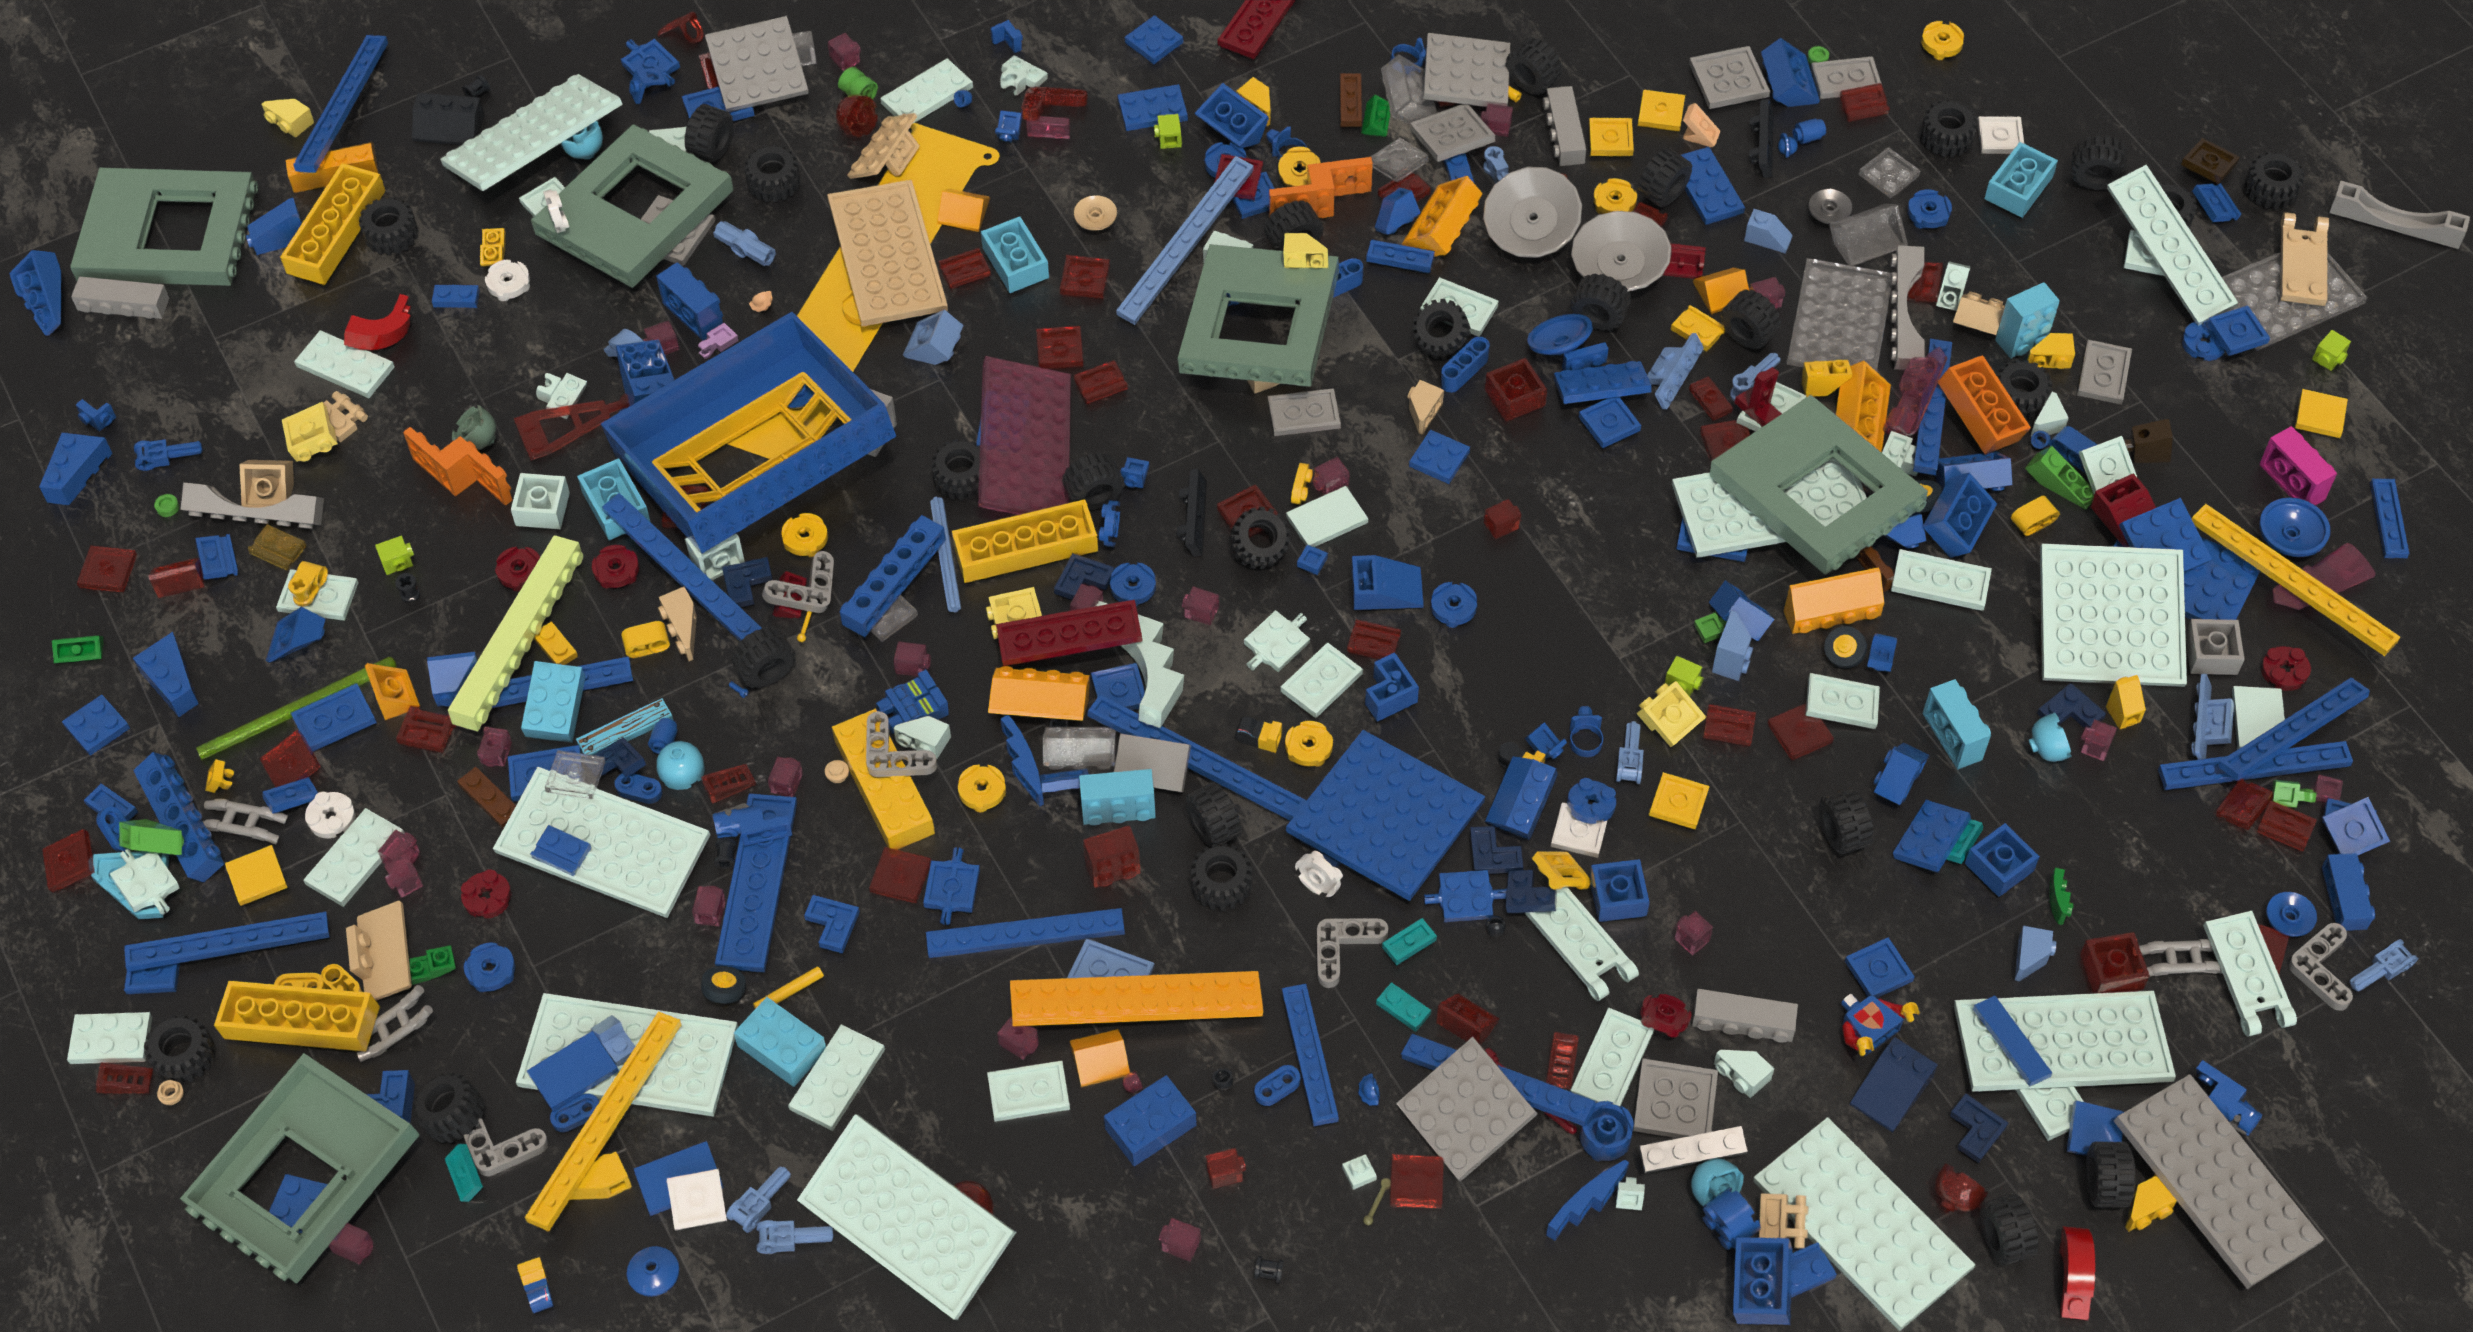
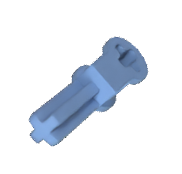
M1492 146L1485 150L1484 157L1486 161L1483 168L1486 173L1490 174L1496 184L1508 174L1509 166L1503 158L1504 153L1502 149Z
M1770 353L1756 367L1751 365L1742 374L1734 376L1732 381L1733 388L1730 391L1731 399L1735 401L1736 396L1753 388L1754 379L1759 372L1780 363L1778 354Z
M1635 721L1626 725L1624 748L1620 747L1618 755L1617 782L1629 780L1636 781V784L1641 783L1644 750H1639L1640 724H1637Z
M2399 939L2375 955L2372 960V966L2350 979L2351 988L2357 992L2361 991L2383 976L2389 981L2412 967L2417 962L2418 957L2412 955L2404 947L2402 939Z
M779 1167L757 1191L750 1187L740 1199L731 1205L726 1214L727 1219L730 1221L735 1220L743 1226V1230L746 1233L751 1232L771 1209L769 1200L790 1178V1172L785 1167Z
M770 1220L757 1224V1231H759L757 1251L763 1254L795 1251V1244L831 1242L833 1240V1229L830 1226L795 1228L794 1221L776 1222Z

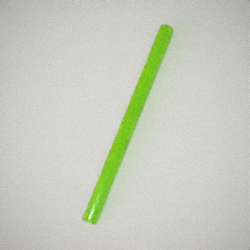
M387 657L374 663L376 665L396 668V661L392 657ZM366 668L196 747V750L201 759L204 760L293 718L291 715L293 711L356 683L358 686L370 681Z

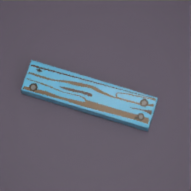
M661 698L577 738L576 741L585 758L588 759L622 737L626 741H630L653 730L655 723L659 722L661 718L673 720V717Z

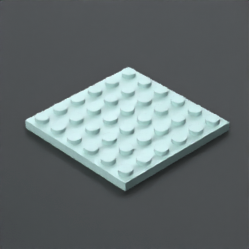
M2042 544L2040 546L2043 681L2115 684L2122 677L2137 675L2140 685L2185 687L2187 676L2183 550Z

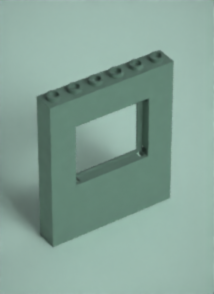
M633 124L558 194L562 203L559 211L563 210L569 224V228L565 229L566 231L556 232L555 224L551 219L547 205L531 219L535 234L633 288L733 191L731 176L726 171L713 167L710 163L698 159L695 155L689 154L678 146L672 145L663 138L656 137L646 129L639 128ZM636 165L684 189L650 224L601 199Z
M99 168L70 266L76 281H78L79 277L141 283L231 286L232 279L237 273V260L241 258L240 248L242 243L245 242V229L250 223L249 214L250 210L254 208L253 198L254 194L258 192V183L254 180L251 172ZM158 201L213 203L201 251L144 249Z
M1209 244L1178 355L1179 373L1311 387L1339 275V257L1328 256V268H1284L1283 251ZM1296 300L1300 301V305L1296 304ZM1229 301L1295 308L1287 344L1277 345L1219 339Z
M1809 395L1711 461L1710 477L1825 575L1832 570H1837L1849 558L1852 559L1857 556L1859 551L1866 546L1870 547L1873 545L1876 539L1890 533L1893 527L1899 523L1906 522L1909 516L1923 510L1927 503L1928 490L1812 395ZM1831 458H1834L1875 493L1825 527L1783 491Z
M303 1053L180 1199L187 1205L184 1210L196 1219L199 1216L203 1217L202 1223L212 1231H215L217 1228L220 1229L222 1232L219 1235L232 1244L234 1240L239 1243L237 1247L246 1255L250 1256L254 1253L257 1256L255 1260L267 1269L271 1265L275 1268L273 1273L280 1279L286 1281L289 1278L297 1284L420 1134L410 1123ZM285 1136L338 1171L292 1228L239 1192ZM344 1175L347 1177L345 1181L342 1179ZM299 1229L302 1230V1234H301V1235H299V1234L297 1233V1231H298Z

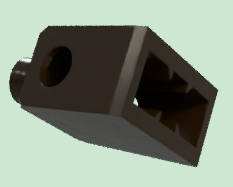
M2169 419L2133 426L2131 428V438L2123 439L2127 451L2132 452L2135 463L2171 462L2173 436Z

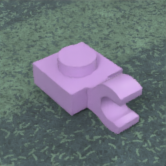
M723 323L708 332L707 340L698 344V347L702 349L699 354L706 359L713 354L716 348L722 352L738 342V335Z

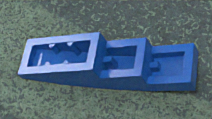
M1009 715L1001 718L1002 732L1008 738L1006 740L1007 752L1013 759L1011 761L1013 774L1035 802L1042 806L1044 805L1042 787L1032 752L1017 725Z
M1624 1160L1583 1186L1548 1224L1546 1236L1555 1241L1568 1221L1578 1227L1591 1207L1600 1212L1618 1187V1182H1621L1627 1174L1629 1162Z

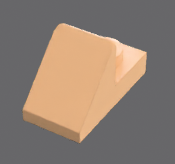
M1696 103L1689 105L1683 119L1688 126L1683 139L1714 147L1720 130Z

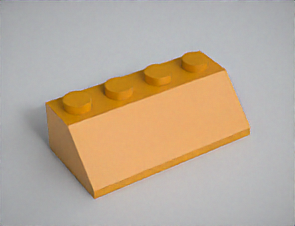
M373 142L328 151L316 173L296 172L293 164L297 157L286 160L288 178L294 193L326 187L342 163L379 174Z
M1468 176L1438 185L1402 242V245L1435 251L1434 257L1446 255L1451 250L1453 241L1460 235L1461 228L1468 222L1472 210L1478 206V201L1483 193Z
M1861 361L1850 366L1852 378L1840 386L1836 416L1882 453L1891 384L1868 363Z
M1878 567L1790 585L1784 614L1792 634L1807 633L1819 628L1827 629L1834 625L1851 624L1858 620H1871L1881 616L1884 596L1880 569Z
M1009 666L996 668L992 677L988 713L1083 721L1089 702L1090 675H1084L1081 672L1060 673L1057 670L1043 672L1036 671L1033 668L1018 670Z

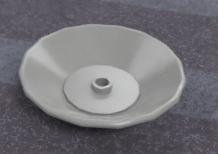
M1525 167L1508 173L1493 186L1485 200L1483 220L1489 237L1502 250L1518 257L1538 258L1558 251L1573 238L1581 223L1582 203L1576 187L1563 174L1546 167ZM1533 216L1537 217L1536 220H1530Z
M1613 211L1597 215L1582 225L1573 239L1571 256L1576 270L1583 277L1586 275L1591 276L1592 274H1605L1608 277L1611 276L1615 280H1619L1623 286H1626L1629 292L1645 288L1662 276L1670 264L1671 244L1666 232L1653 219L1636 212Z

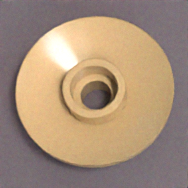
M1103 196L1086 197L1079 201L1074 209L1076 222L1088 230L1105 229L1117 217L1115 204Z

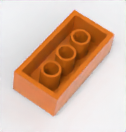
M1983 355L1949 367L1938 380L1941 389L1984 454L2019 442L2030 430V425Z

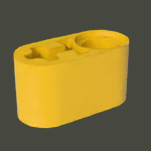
M2041 496L2018 508L2012 514L2011 520L2025 536H2030L2055 522L2060 512L2046 496Z
M661 621L629 627L621 633L626 655L630 658L662 652L670 646L665 624Z
M330 964L322 970L321 978L327 989L343 991L348 989V991L362 992L359 983L341 966Z

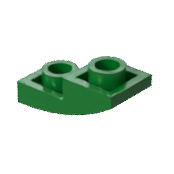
M2055 867L2050 879L2049 897L2054 918L2057 924L2063 925L2065 918L2071 916L2073 903L2069 902L2071 893L2065 891L2067 880L2063 879L2065 870Z
M451 945L426 950L425 956L409 959L412 985L437 978L456 969Z

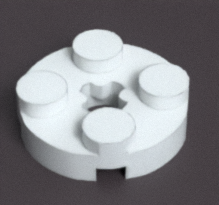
M552 189L543 191L556 232L566 231L565 229L569 228V224L563 210L559 211L562 203L557 191H552Z
M511 260L499 261L488 269L489 273L487 277L485 276L488 291L500 301L515 298L530 289V276L526 266L521 262L517 264L511 263ZM508 277L511 280L505 282L504 278Z
M319 792L316 794L315 799L310 802L305 813L307 825L316 836L321 838L337 837L336 834L342 831L345 832L356 818L351 799L338 792ZM334 811L336 815L326 819V814Z
M1313 851L1311 854H1304L1297 861L1295 868L1296 870L1299 868L1301 872L1299 879L1315 894L1320 895L1323 892L1327 893L1325 897H1331L1340 888V880L1343 877L1342 872L1327 862L1320 852Z

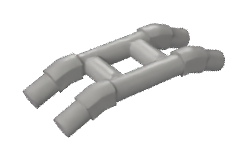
M215 799L204 802L206 810L226 811L222 822L216 819L203 821L209 831H222L249 836L275 845L279 835L268 832V830L255 827L260 816L261 818L285 824L288 815L281 812L272 814L269 807L237 803L227 799ZM236 812L249 814L245 826L232 824Z
M2209 939L2171 942L2154 941L2136 946L2138 956L2165 952L2167 963H2158L2150 967L2140 968L2142 978L2175 973L2204 972L2223 974L2218 962H2202L2200 951H2213ZM2175 951H2190L2192 963H2178Z
M416 985L398 1004L376 1018L371 1035L378 1031L381 1042L378 1041L376 1044L369 1046L366 1051L358 1052L357 1055L360 1062L383 1054L396 1042L424 1025L427 1018L433 1012L429 1005H425L411 1019H409L406 1009L408 1010L413 1007L423 994L424 989L421 986ZM397 1016L401 1028L390 1035L386 1023Z

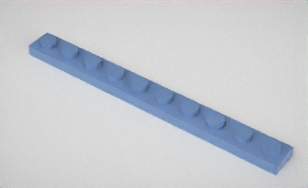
M1237 156L1233 158L1116 310L1118 316L1134 325L1138 322L1253 172L1254 166Z

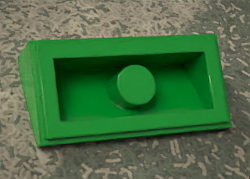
M1377 95L1370 98L1366 103L1361 133L1386 137L1392 103Z
M103 636L52 640L54 663L102 659Z

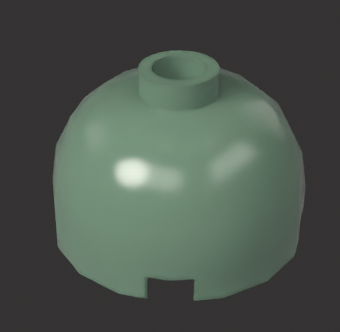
M477 405V409L470 407L456 423L459 428L457 432L453 430L452 440L454 441L461 436L467 442L471 441L477 450H481L494 442L496 438V422L486 409Z

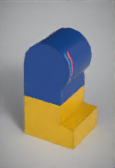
M540 1257L518 1264V1271L532 1312L536 1313L553 1307L554 1303L548 1279Z

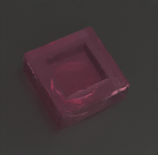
M2318 775L2314 791L2317 793L2316 800L2325 803L2328 798L2340 801L2343 781Z

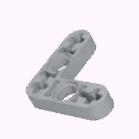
M825 551L817 552L811 562L809 587L771 580L765 584L762 597L766 602L815 613L824 612L831 600L834 566L832 555ZM820 560L824 561V564H825V567H824L823 570H820V568H821V562H820ZM822 578L827 585L820 586L815 582V579ZM771 589L775 590L776 595L772 594ZM798 593L801 595L802 600L796 601L790 594ZM816 598L820 599L822 604H819Z
M879 711L873 712L868 716L866 763L870 775L874 777L928 775L937 769L936 755L929 750L889 752L888 716ZM876 721H881L880 732H876ZM875 740L884 741V745L881 748L871 746ZM901 759L908 761V765L903 768L897 767L895 763ZM927 759L929 760L928 765L925 766L923 765L924 760ZM912 760H916V766H913ZM888 761H891L890 768H888ZM876 762H881L879 767L875 768Z
M1377 918L1324 919L1320 921L1317 926V976L1320 985L1332 988L1339 983V944L1382 943L1388 937L1387 923ZM1356 927L1359 933L1356 936H1350L1346 933V929ZM1364 927H1367V929H1366L1367 935H1363V934H1364ZM1325 928H1330V941H1326ZM1374 928H1379V935L1375 934ZM1329 948L1334 950L1335 955L1332 958H1325L1321 952ZM1326 966H1331V979H1326Z
M2330 923L2293 954L2288 966L2290 971L2334 1010L2340 1011L2345 1010L2351 1003L2352 992L2321 963L2342 946L2347 937V932L2342 925ZM2330 934H2338V937H2334L2330 942L2327 941ZM2311 946H2321L2324 949V953H2314ZM2302 961L2306 963L2305 965L2301 966L2297 964V962L2300 963ZM2313 969L2311 975H2308V971L2310 972ZM2322 976L2327 981V984L2323 986L2318 985L2314 981V977ZM2331 986L2334 987L2329 993L2327 992ZM2342 995V996L2344 997V999H2340V1000L2338 1001V1000L2335 998L2336 996L2338 997V996Z
M482 1118L478 1119L479 1123L475 1126L476 1130L463 1135L478 1171L484 1176L495 1175L543 1153L549 1144L544 1131L541 1129H531L493 1146ZM484 1137L486 1142L483 1146L478 1148L472 1146L474 1139ZM537 1138L540 1144L535 1146L532 1139ZM524 1142L527 1151H524L521 1143ZM511 1147L518 1148L519 1152L515 1157L509 1158L505 1156L507 1149ZM485 1153H487L491 1161L490 1167H486L482 1157Z

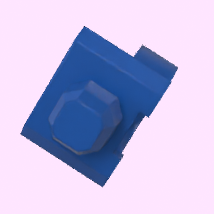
M1420 37L1417 39L1415 47L1406 44L1394 47L1390 57L1391 64L1403 72H1411L1415 69L1420 72L1423 61L1426 59V48L1423 46L1422 39ZM1401 51L1408 52L1417 58L1418 61L1411 65L1402 64L1395 59L1393 54Z
M1286 127L1282 132L1273 129L1267 132V140L1272 143V156H1277L1278 160L1283 157L1280 155L1279 150L1284 145L1306 147L1302 140L1291 138L1290 127Z
M1589 706L1580 707L1578 716H1573L1570 724L1571 736L1569 744L1572 751L1581 757L1595 756L1600 752L1603 744V734L1600 731L1602 717L1593 715ZM1581 729H1590L1599 736L1601 744L1594 750H1581L1573 744L1572 737Z

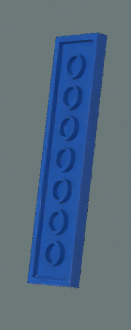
M762 794L748 795L747 805L749 807L761 805L764 820L774 816L788 815L792 831L797 807L796 797ZM742 834L740 835L715 966H729L742 971L765 972L791 836L745 846Z

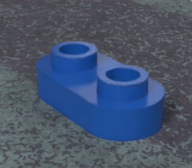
M633 773L627 777L621 774L615 780L616 791L621 797L646 804L655 803L662 797L661 785L653 778Z
M107 807L100 810L97 814V825L115 851L125 852L128 848L119 846V822L127 820L118 808ZM106 816L110 818V824L106 822Z
M1284 1065L1260 1080L1255 1086L1256 1101L1261 1105L1271 1106L1295 1091L1300 1085L1298 1069L1291 1065ZM1285 1079H1291L1292 1082H1291V1083H1285L1283 1080H1285ZM1265 1092H1269L1272 1095L1269 1097H1265L1263 1094Z
M582 1094L554 1112L552 1111L550 1121L553 1128L559 1132H568L585 1124L599 1104L597 1097L593 1094ZM587 1107H592V1109H591L590 1111H588V1112H585V1111H584L585 1108H587ZM568 1118L567 1122L561 1123L562 1119Z

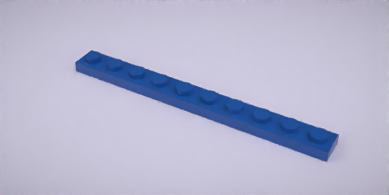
M366 35L294 162L293 166L296 172L316 173L388 44L386 36Z
M620 493L602 506V510L682 587H685L687 592L739 641L753 631L761 629L745 611Z
M1101 694L1088 710V717L1121 734L1191 745L1188 761L1189 769L1290 821L1307 801L1163 726L1158 728L1139 721L1138 713Z

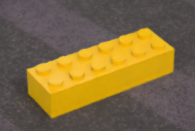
M343 163L340 165L280 256L286 274L323 285L326 284L361 230L359 225L361 211L366 210L365 206L372 204L374 200L377 199L379 201L385 193L380 174Z
M1085 499L952 531L953 545L964 583L1071 557L1072 553L1080 556L1098 551L1097 534Z
M874 709L832 726L834 741L845 763L848 765L849 771L891 853L935 834L933 819L910 776L874 777L868 772L866 763L867 718L871 713L877 712ZM876 721V732H880L881 721ZM889 736V752L897 751ZM875 740L871 746L881 748L884 745V741ZM902 759L895 763L899 768L905 767ZM888 761V768H890L891 761ZM876 762L875 768H878L881 762Z
M228 981L214 1026L224 1039L366 1051L380 1006L372 994L366 992Z

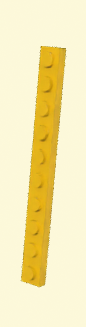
M2207 504L2192 517V521L2197 528L2383 656L2398 643L2400 636Z
M658 1011L526 1214L525 1219L528 1223L550 1231L682 1025L680 1019Z

